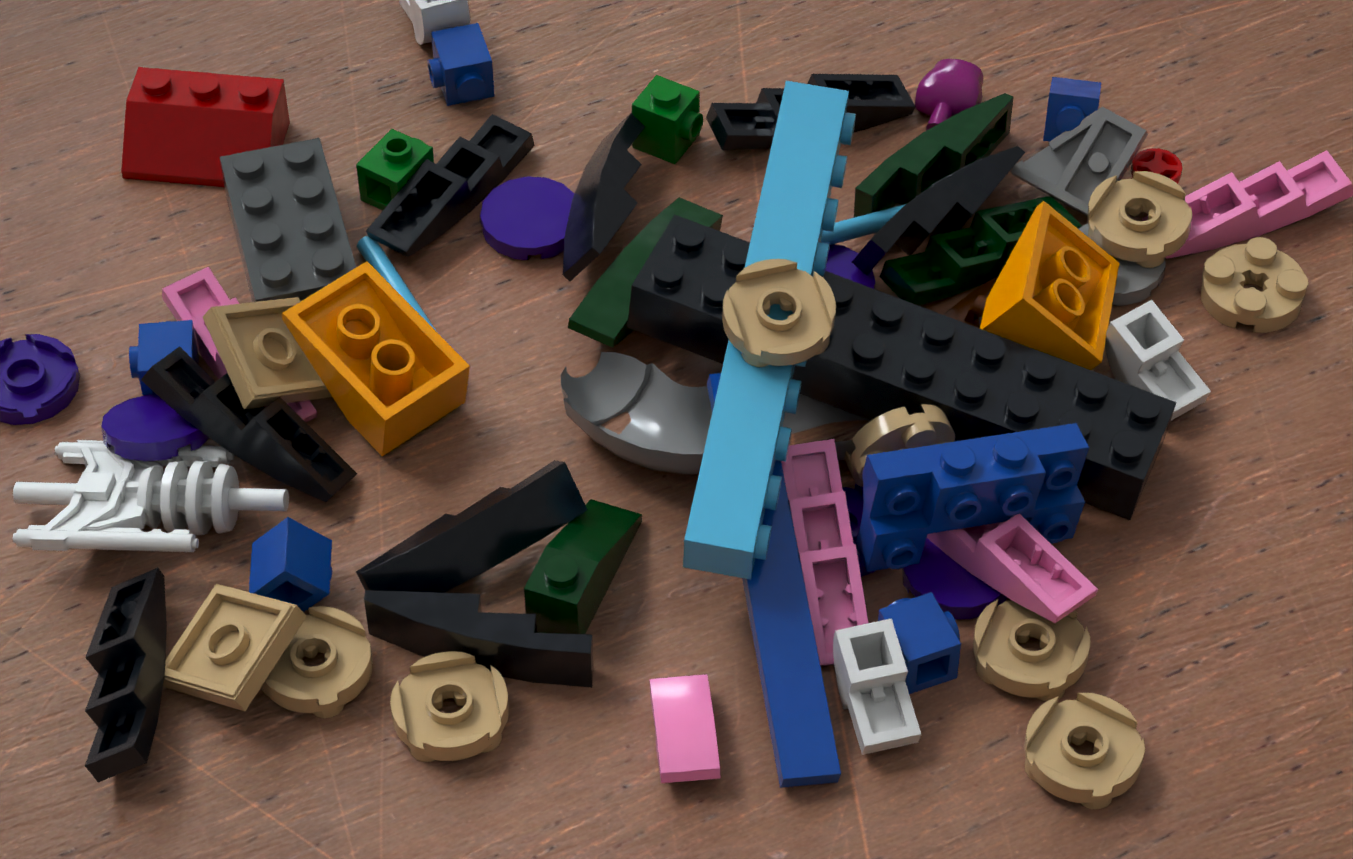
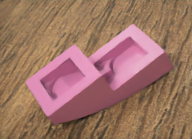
M707 674L650 679V698L661 783L720 779L718 745Z

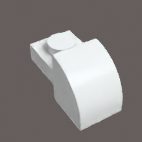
M399 0L400 5L413 23L415 39L420 45L432 42L431 32L470 24L468 0Z
M1150 300L1110 322L1106 331V355L1116 380L1177 402L1171 418L1172 421L1204 403L1211 391L1178 351L1184 341L1182 336L1153 300Z
M892 618L835 630L833 658L838 690L843 709H849L862 755L918 743L921 731L905 682L908 670Z

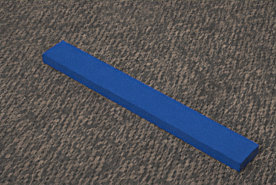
M721 373L709 374L707 381L712 412ZM776 460L773 475L782 477L776 511L765 509L763 525L772 526L766 560L755 558L751 580L742 578L779 785L780 788L838 783L841 776L839 759L781 461Z

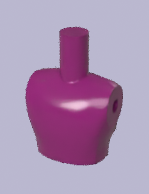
M943 59L938 61L934 68L923 77L917 88L915 109L931 116L926 126V131L959 112L982 102L983 73L979 67L960 59Z

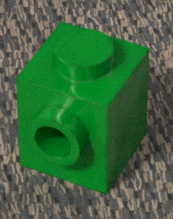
M656 75L632 103V114L645 126L632 143L633 148L676 165L700 135L702 129L703 115L700 113V91Z
M391 129L356 164L360 200L383 211L426 159L434 163L433 147L425 144L420 139L412 138Z

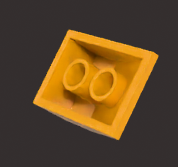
M1043 201L1035 208L986 299L980 329L1092 370L1102 363L1106 331L1109 325L1120 263Z
M368 261L282 313V320L346 419L382 457L466 401L470 365Z

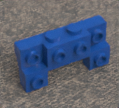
M1077 423L867 455L862 473L863 513L856 540V548L866 571L870 572L888 568L901 569L909 565L919 564L928 534L1006 522L1017 514H1021L1051 544L1073 538L1085 504L1077 483L1089 450V446Z

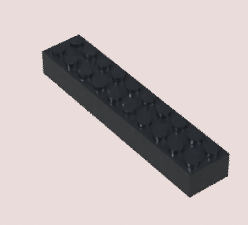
M674 214L631 286L627 327L723 364L729 340L722 322L723 299L726 291H729L730 287L736 282V276L745 268L750 242ZM825 271L822 277L831 287L836 302L834 327L830 335L828 347L823 353L808 359L805 367L795 365L792 379L801 381L800 394L870 421L890 410L904 406L908 414L911 415L925 413L921 404L934 405L945 413L955 433L954 442L1077 423L1089 446L1077 483L1085 503L1131 520L1164 442L1177 402Z

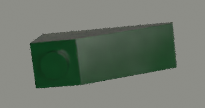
M590 499L586 504L588 510L568 522L546 545L524 587L526 614H536L537 633L586 634L642 523V514Z

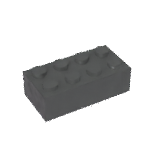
M320 138L220 157L227 203L252 302L299 297L300 301L356 268Z

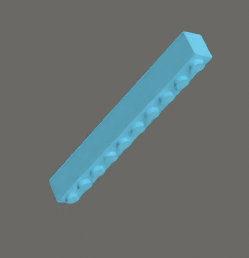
M792 81L785 82L745 268L763 260L786 259L797 262V269L806 271L811 276H813L814 271L824 276L830 244L821 242L823 230L832 232L834 230L839 200L830 198L832 187L842 188L847 156L839 155L841 144L851 146L856 114L847 112L849 91ZM773 304L770 306V314L767 316L774 320H785L794 313L792 310L783 311L779 304ZM728 340L684 539V568L751 580L755 558L766 560L772 526L763 525L765 509L776 511L782 477L773 475L776 460L784 462L787 460L792 428L783 427L785 412L796 414L801 381L792 379L795 365L805 367L807 360L788 366H751L743 359L742 352L736 349Z

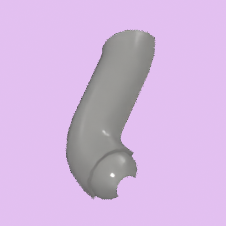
M601 352L600 360L596 367L583 377H571L565 367L561 373V389L566 414L596 443L616 456L647 469L677 474H699L712 417L707 386L688 387L680 385L666 376L653 363L646 365L634 357L616 352ZM800 394L796 414L785 412L783 427L792 428L791 434L828 423L867 419ZM625 411L628 412L631 418L630 423L620 435L601 426V424ZM852 440L835 442L838 461H845L846 451L851 455L856 449Z

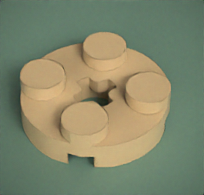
M1148 171L1133 172L1132 179L1117 181L1116 175L1100 183L1090 197L1087 216L1088 237L1108 254L1116 258L1136 262L1145 268H1154L1160 266L1166 256L1178 251L1188 239L1192 222L1191 206L1189 208L1185 201L1186 193L1181 186L1168 177ZM1140 212H1145L1148 214V220L1136 221L1127 215L1137 216Z
M1256 237L1250 239L1247 244H1236L1223 248L1206 260L1202 274L1201 301L1209 314L1226 326L1236 329L1237 322L1245 325H1254L1253 332H1273L1288 326L1297 319L1306 296L1308 278L1294 259L1284 252L1277 250V246L1273 241L1263 237ZM1244 284H1256L1262 287L1263 291H1259L1254 287L1244 288Z
M786 259L763 260L744 268L736 276V282L730 287L729 291H726L723 299L722 322L729 341L736 349L742 352L743 359L751 366L794 365L819 355L827 349L835 322L836 302L827 281L815 271L813 276H811L806 271L797 269V262ZM773 304H779L783 311L792 310L794 313L785 320H774L767 316L770 314V306Z
M921 404L925 413L909 415L904 406L890 410L863 426L852 438L856 449L851 455L846 451L844 458L855 483L863 487L862 473L866 457L869 454L954 442L955 433L945 413L934 405Z
M996 600L982 611L975 625L973 653L977 662V674L984 682L993 684L1013 695L1038 698L1045 702L1056 697L1060 699L1065 694L1066 688L1075 684L1086 668L1090 650V635L1087 626L1084 631L1083 626L1077 620L1078 612L1076 610L1057 623H1054L1014 601H1006L998 605V600ZM1030 637H1034L1040 640L1039 647L1041 650L1029 651L1022 648L1017 642L1026 643Z
M309 607V615H306L307 617L263 683L261 690L272 701L285 709L299 713H313L320 718H331L338 715L343 710L344 704L352 701L366 687L373 670L371 646L366 638L363 626L349 613L332 607ZM318 652L325 654V662L318 666H306L302 660L304 656L314 658Z
M448 651L423 657L410 666V674L403 679L400 686L397 681L391 693L390 704L394 729L400 740L409 747L411 755L416 760L422 762L462 760L481 752H490L498 747L502 740V731L509 717L506 683L499 671L491 666L490 671L485 666L477 664L473 655L464 652ZM448 698H454L458 706L464 705L462 709L454 713L438 711L443 707V700Z
M1077 693L1076 700H1065L1058 703L1059 697L1046 701L1034 712L1027 726L1024 743L1025 772L1030 779L1037 782L1056 797L1070 802L1081 803L1089 809L1107 807L1111 803L1112 798L1125 793L1135 783L1140 774L1145 745L1144 738L1141 741V736L1136 730L1137 721L1123 705L1113 699L1095 693ZM1085 740L1094 743L1093 753L1095 754H1078L1069 744L1073 743L1080 746Z

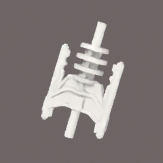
M77 440V442H60L55 447V455H58V458L63 460V463L84 464L86 469L82 472L78 483L16 482L13 489V498L16 504L68 506L46 525H29L28 529H18L13 534V542L16 543L17 547H31L32 550L47 551L96 549L194 552L195 548L199 547V539L195 535L207 534L212 526V522L215 531L220 534L233 530L239 510L286 512L289 505V493L287 489L239 488V480L235 468L225 465L234 459V454L222 446H201L191 451L190 445L178 448L179 456H175L172 459L144 462L125 459L115 454L114 446L107 448L103 441ZM212 467H217L215 473L213 472ZM162 519L164 528L168 533L162 532L161 529H153L149 532H143L141 529H144L145 525L157 528Z

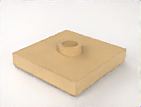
M299 297L210 307L203 316V320L244 409L269 406L279 397L286 403L332 397L282 320V313L301 302Z
M216 584L165 659L163 686L171 690L246 711L307 616L295 604Z

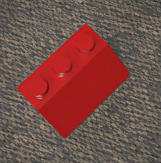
M138 67L126 100L121 167L122 178L225 187L220 163L221 156L283 145L290 124L284 79Z

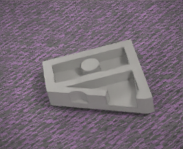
M1102 106L1084 118L1079 126L1071 131L1063 132L1048 142L1049 146L1025 162L1021 160L1015 164L1011 173L1020 180L1088 216V204L1093 191L1100 183L1110 177L1117 175V181L1122 179L1148 133L1145 129Z

